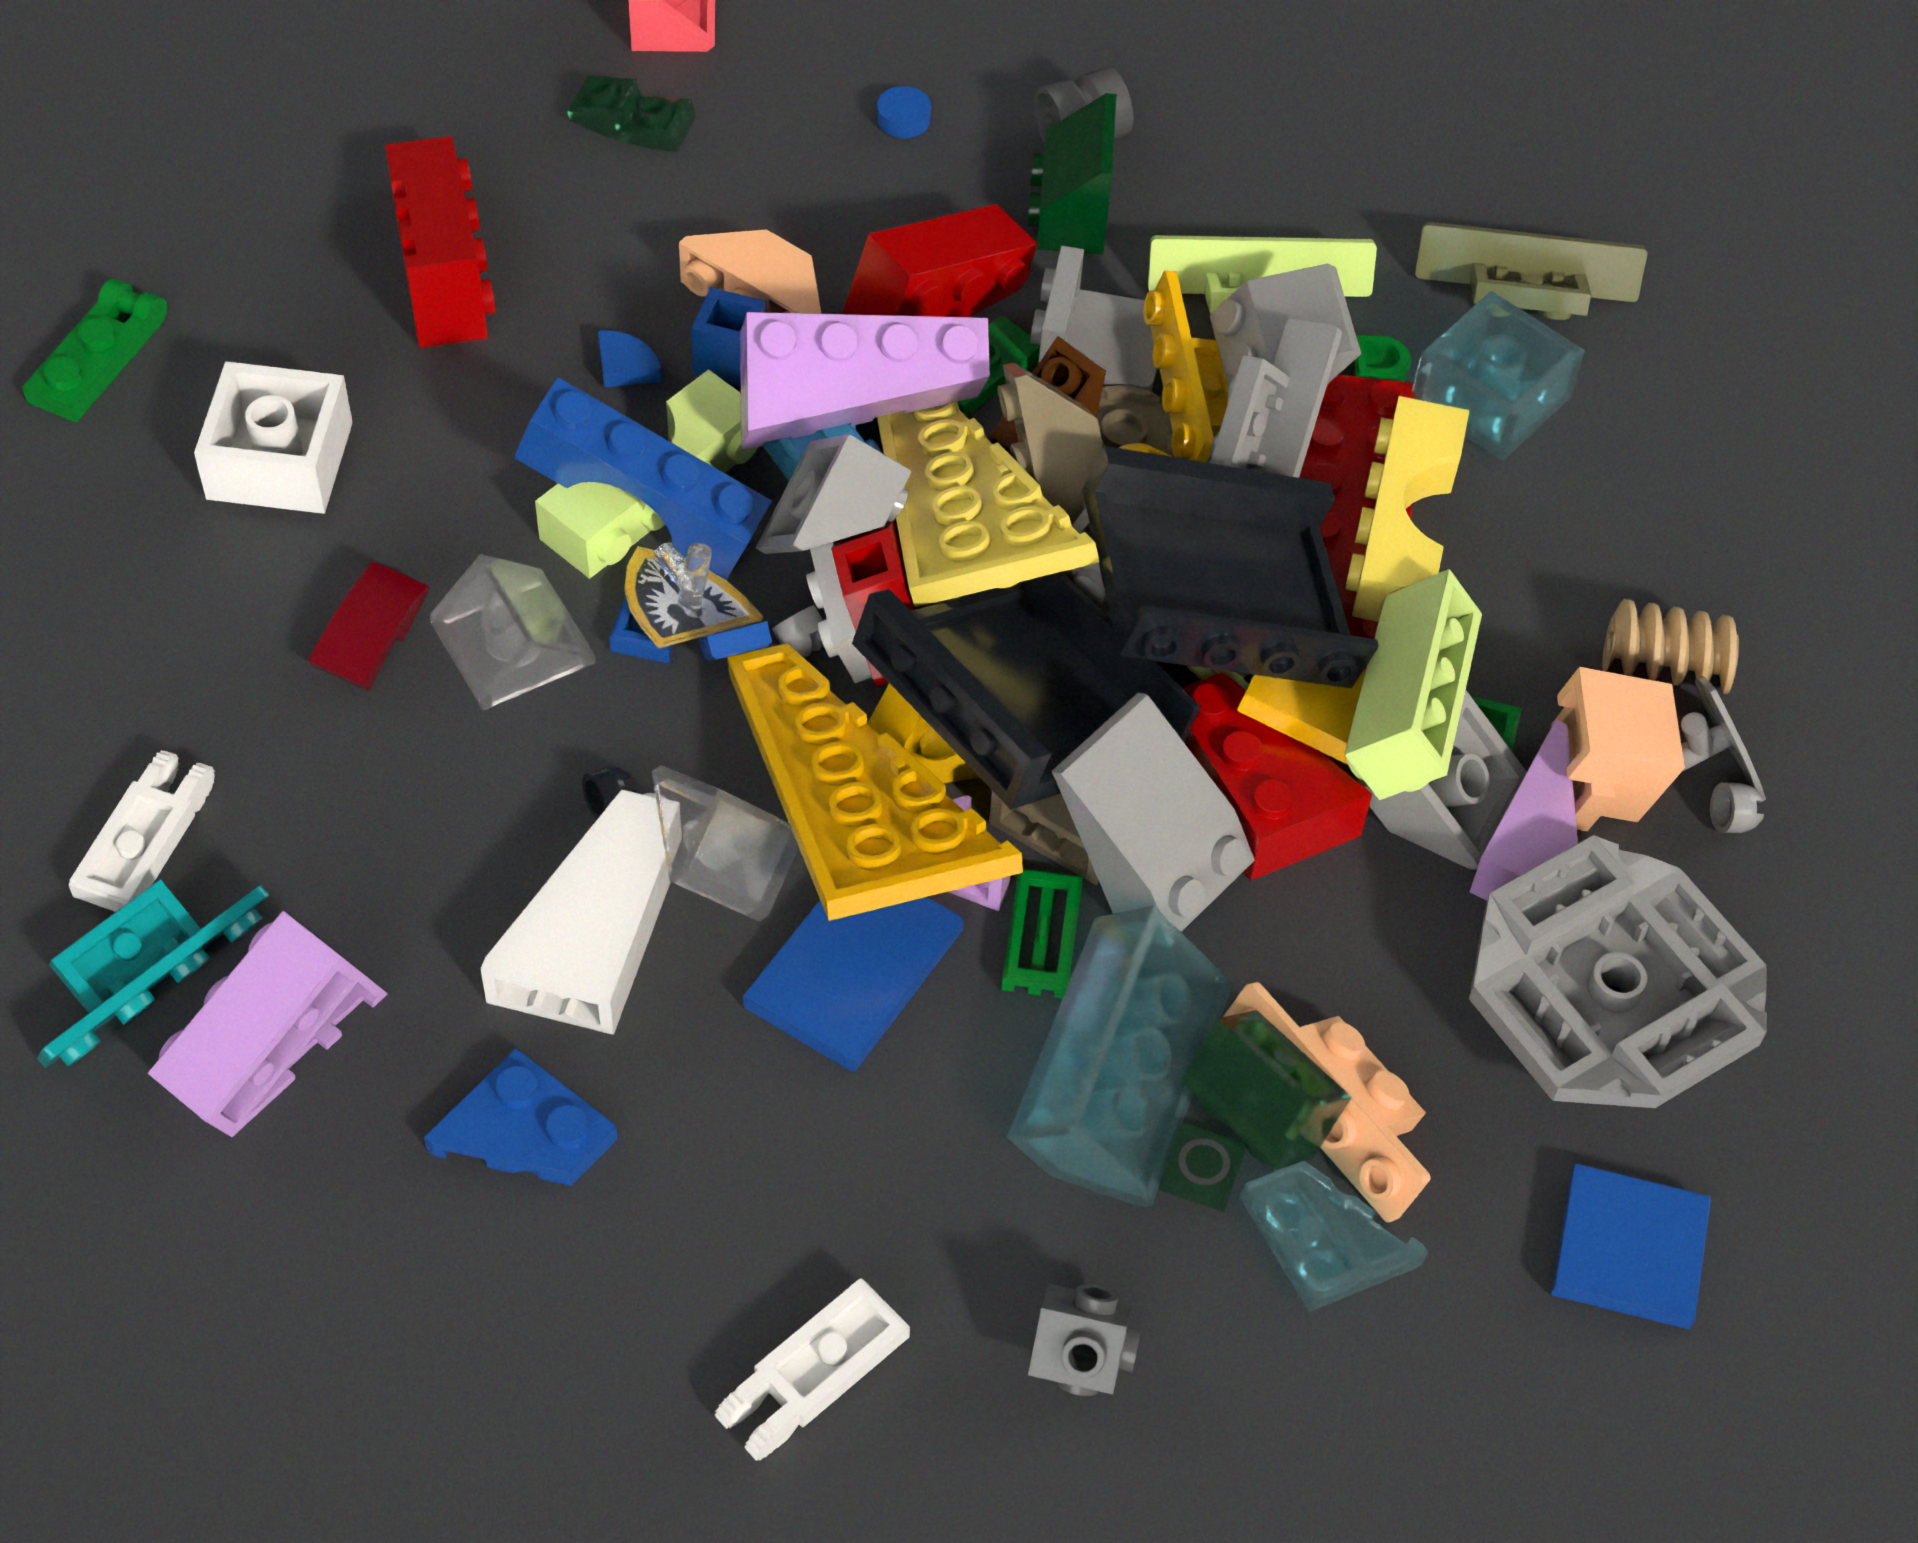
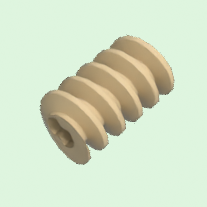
M1623 599L1608 626L1603 649L1602 671L1607 672L1613 660L1617 658L1621 659L1623 674L1626 676H1632L1639 662L1646 663L1648 680L1656 681L1664 666L1670 667L1674 686H1680L1688 670L1695 671L1696 678L1702 675L1708 681L1715 674L1720 677L1722 693L1728 694L1734 681L1739 654V636L1737 635L1734 619L1730 615L1723 614L1717 619L1712 628L1709 614L1698 610L1687 625L1684 609L1674 606L1668 611L1662 622L1661 611L1656 603L1649 602L1643 608L1639 617H1637L1634 601Z

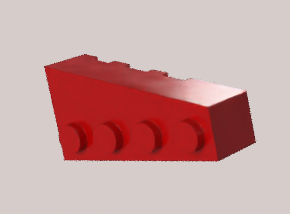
M452 136L385 144L419 348L488 339L485 315L496 314L491 279H480V273L488 272L483 238L474 239L472 233L480 231L475 197L465 198L464 192L473 191L468 158L457 159Z

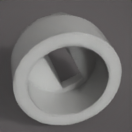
M815 605L805 608L772 628L780 645L788 643L802 657L809 656L812 651H819L823 646L818 629V622L823 621Z
M1719 783L1714 788L1710 800V817L1714 828L1719 833H1744L1754 829L1764 817V814L1757 813V802H1764L1763 796L1754 787L1743 783Z

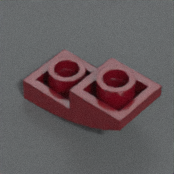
M372 561L341 602L317 642L308 662L319 670L369 692L395 640L402 643L430 590L429 586Z

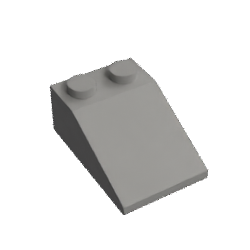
M1138 692L1052 770L1117 923L1172 941L1255 861L1235 809L1147 694Z

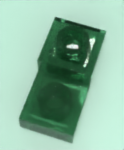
M587 76L567 111L571 121L603 136L640 147L671 152L679 150L696 118L691 99L642 96L636 79L609 76Z

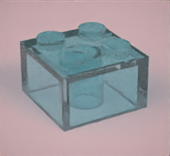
M1490 291L1422 352L1412 392L1415 394L1414 399L1470 410L1465 436L1504 461L1571 398L1585 350L1498 294Z

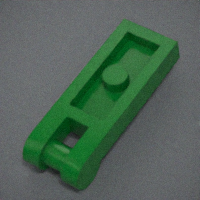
M115 278L108 279L100 290L97 303L22 386L27 403L77 423L161 326L167 313L166 300L149 292L139 295L133 292L130 284ZM125 313L131 315L126 323L119 321Z

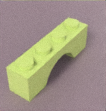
M709 369L666 401L669 441L721 472L726 473L736 464L745 463L756 452L758 447L742 450L741 393ZM583 482L569 488L557 484L535 500L539 539L589 579L607 565L619 562L626 555L629 548L650 531H656L665 526V523L658 514L639 498L620 488L604 483Z

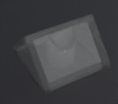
M480 554L430 614L431 624L482 710L596 663L595 654L540 568Z
M660 765L654 769L652 777L669 881L754 920L761 921L769 916L799 849L789 822L717 787Z

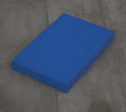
M924 897L829 921L819 900L743 995V1008L852 1073H855L962 933L964 918L930 898Z

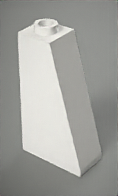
M621 790L485 957L480 970L486 1003L614 1035L686 842L684 804L672 802L667 797L655 793L642 795L626 790Z

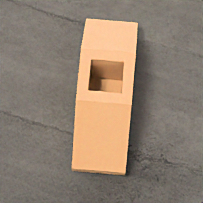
M767 229L685 236L679 242L681 283L685 284L694 294L706 297L710 287L764 300L766 301V313L821 314L812 255Z

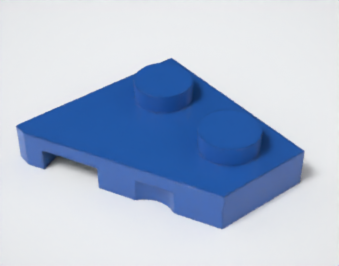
M515 1048L424 1136L426 1150L436 1157L446 1159L449 1152L484 1159L486 1160L487 1168L509 1173L527 1171L537 1175L539 1179L572 1186L618 1139L617 1126Z

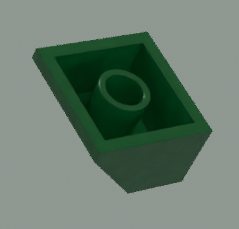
M1105 93L1047 129L1044 153L1033 152L1030 186L1041 187V193L1030 192L1028 226L1038 227L1037 250L1060 251L1061 246L1084 249V253L1104 254L1113 172L1117 94Z

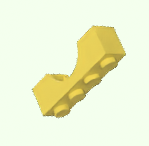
M1399 396L1393 420L1381 418L1374 453L1385 455L1384 464L1372 462L1365 492L1366 498L1376 499L1374 509L1362 508L1355 543L1366 545L1365 555L1353 553L1345 587L1346 590L1357 592L1352 616L1379 622L1385 595L1439 573L1444 546L1424 535L1410 520L1406 508L1422 498L1451 493L1462 453L1470 410Z

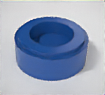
M898 86L890 88L880 95L877 101V123L886 134L897 138H912L921 135L928 129L931 122V101L924 92L914 87Z

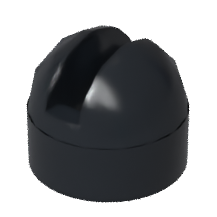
M603 767L584 774L582 779L584 798L590 812L596 819L601 816L621 790L627 791L623 781L632 778L628 772L618 767Z

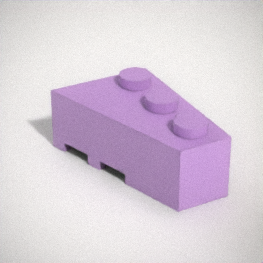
M282 911L273 923L265 925L256 933L249 945V952L231 974L223 977L211 987L205 997L204 1006L186 1028L178 1031L166 1041L159 1053V1060L148 1074L205 1122L233 1137L296 1079L294 1073L289 1070L293 1064L316 1043H319L328 1050L342 1037L341 1030L336 1027L341 1020L363 1000L371 1007H374L388 993L290 915Z

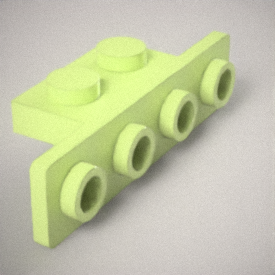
M1155 235L1150 239L1149 291L1155 290L1164 270L1176 271L1181 293L1204 294L1209 312L1212 314L1222 302L1227 300L1247 280L1328 263L1337 269L1344 296L1368 297L1373 291L1377 247L1372 239Z

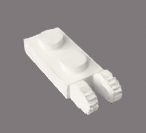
M161 750L160 753L157 752V755L153 757L152 763H149L138 782L133 781L70 878L68 885L73 897L117 912L151 887L195 817V812L200 811L206 797L209 796L215 777L213 767L202 763L193 765L192 769L189 770V774L185 776L173 795L168 793L179 770V758L176 754Z
M862 1278L858 1279L754 1366L755 1373L740 1384L727 1398H724V1401L715 1411L716 1414L714 1416L726 1429L728 1427L731 1429V1427L736 1426L753 1413L770 1393L782 1407L753 1431L744 1447L756 1461L764 1457L766 1458L789 1439L798 1425L802 1428L805 1427L910 1337V1326Z

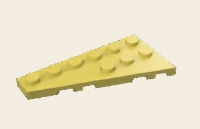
M958 402L905 414L901 411L877 417L884 455L912 471L904 486L908 490V497L904 507L896 517L914 608L932 603L951 601L957 597L993 588H1008L1022 581L1100 562L1096 543L1086 532L1079 534L1072 527L1069 515L1059 505L1053 507L1043 497L1040 485L998 442L992 444L986 438L984 427L975 418L969 420L959 410Z

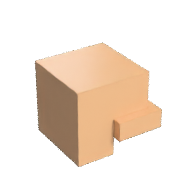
M1579 667L1557 694L1558 706H1563L1564 708L1555 719L1567 724L1571 763L1566 768L1567 778L1573 782L1577 830L1588 832L1600 816L1639 822L1685 769L1672 684Z

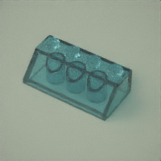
M1154 905L1095 917L1007 1136L1013 1144L1048 1175L1141 1208L1152 1207L1218 1028V1023L1234 984Z

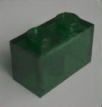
M1258 1010L1218 1018L1181 1079V1082L1199 1098L1200 1106L1205 1112L1223 1121L1245 1142L1246 1149L1255 1159L1269 1165L1274 1170L1312 1160L1352 1098Z

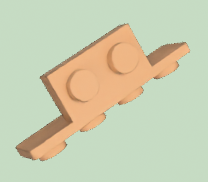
M1259 982L1247 984L1219 1021V1032L1386 1222L1399 1219L1430 1181V1174L1397 1136L1412 1131L1426 1112L1411 1097L1406 1084L1384 1067L1366 1047L1362 1035L1354 1027L1345 1023L1340 1016L1299 1027Z

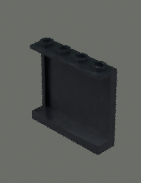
M1104 446L1082 492L1093 540L1096 543L1100 561V572L1119 656L1352 689L1379 646L1377 639L1351 636L1320 531V525L1335 502L1330 483Z
M1063 572L1022 581L1008 588H996L913 611L890 589L870 593L852 641V645L1011 810L1060 794L1061 792L1052 770L1138 692L1147 694L1184 743L1201 708L1155 661L1119 656L1111 619Z

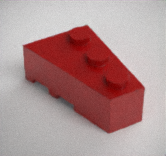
M997 204L868 234L842 314L969 318L1022 289L1029 276V268L1038 243Z
M1221 672L1182 687L1201 706L1186 738L1185 745L1237 813L1255 859L1244 870L1250 881L1361 837L1372 798L1371 792L1319 750L1240 713L1237 709L1246 691L1225 673Z

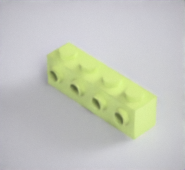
M1450 569L1385 595L1374 638L1377 639L1379 647L1366 667L1344 754L1353 774L1357 778L1363 779L1379 800L1403 791H1417L1430 781L1446 776L1448 772L1482 613Z

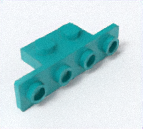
M160 879L50 961L49 966L88 1012V1015L46 1045L37 1057L39 1062L45 1069L59 1058L62 1059L67 1067L77 1062L101 1042L94 1033L96 1030L115 1016L123 1025L128 1023L156 1001V998L149 990L166 977L171 975L177 983L182 982L210 960L204 949L223 934L233 943L257 925L263 917L256 909L268 898V892L262 885H259L201 929Z

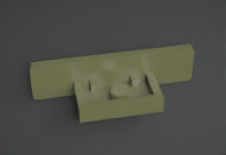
M1425 222L1421 229L1415 275L1419 279L1470 284L1473 302L1481 304L1482 308L1490 312L1507 314L1514 312L1515 308L1537 310L1538 314L1549 319L1566 320L1571 318L1572 314L1587 316L1591 298L1636 302L1640 294L1648 253L1643 245Z

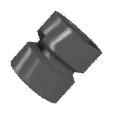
M1110 66L1082 74L1077 78L1076 84L1066 79L1036 90L1034 95V113L1044 144L1047 129L1105 93L1117 94L1114 139L1131 133L1134 118L1132 101L1127 86L1116 69Z

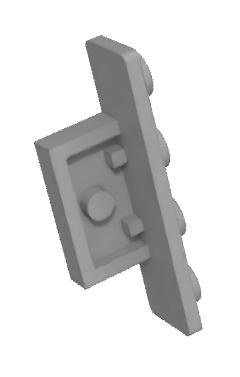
M1290 318L1286 321L1273 365L1263 358L1242 355L1237 375L1234 376L1229 385V402L1220 431L1214 437L1211 445L1210 463L1299 478L1342 337V330L1334 324Z

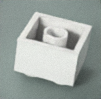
M225 361L194 451L206 500L325 514L353 423L344 375Z

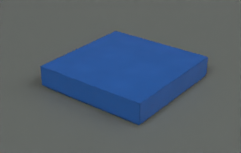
M1575 1163L1569 1178L1551 1295L1690 1330L1696 1317L1711 1196Z

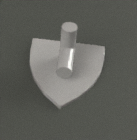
M1704 676L1697 677L1695 684L1701 703L1715 727L1709 729L1705 717L1697 712L1689 713L1683 717L1681 728L1686 742L1681 744L1685 765L1683 771L1728 748L1750 786L1754 787L1763 796L1765 801L1766 797L1756 770L1717 690Z

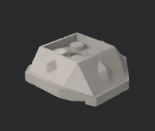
M1593 835L1490 892L1484 910L1469 1000L1552 1101L1656 1108L1760 1046L1767 1032V1012H1765L1767 990L1766 964L1681 868L1647 855L1619 850V844ZM1607 986L1617 987L1624 993L1613 991Z

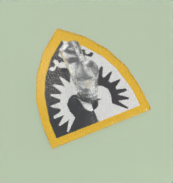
M670 542L660 545L656 550L637 546L627 565L624 591L629 610L642 630L658 648L760 622L763 619V615L741 592L727 580L709 570L712 550L705 544H691L688 547L686 558Z

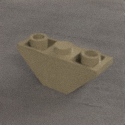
M1018 364L1002 365L1006 384L998 386L1000 406L1007 422L1014 420L1018 438L1017 443L1010 444L1011 456L1040 485L1043 497L1053 507L1059 505L1069 515L1073 525L1082 513L1085 501L1082 489L1103 450L1098 419L1084 405Z

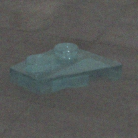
M1301 1161L1247 1182L1240 1194V1199L1309 1312L1421 1267L1428 1255L1425 1246L1412 1237L1405 1244L1374 1222L1373 1218L1377 1211L1357 1197L1339 1191L1333 1185L1330 1178L1306 1161Z

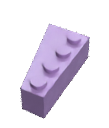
M746 312L740 332L742 450L763 446L764 442L786 437L795 439L812 435L817 430L850 423V426L866 423L873 421L875 417L902 411L905 414L978 397L990 377L988 318Z

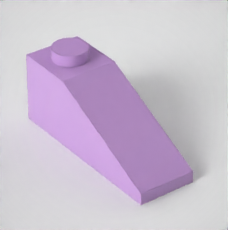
M1555 720L1480 859L1470 893L1488 900L1490 892L1578 844L1573 782L1567 778L1566 768L1571 763L1567 724Z

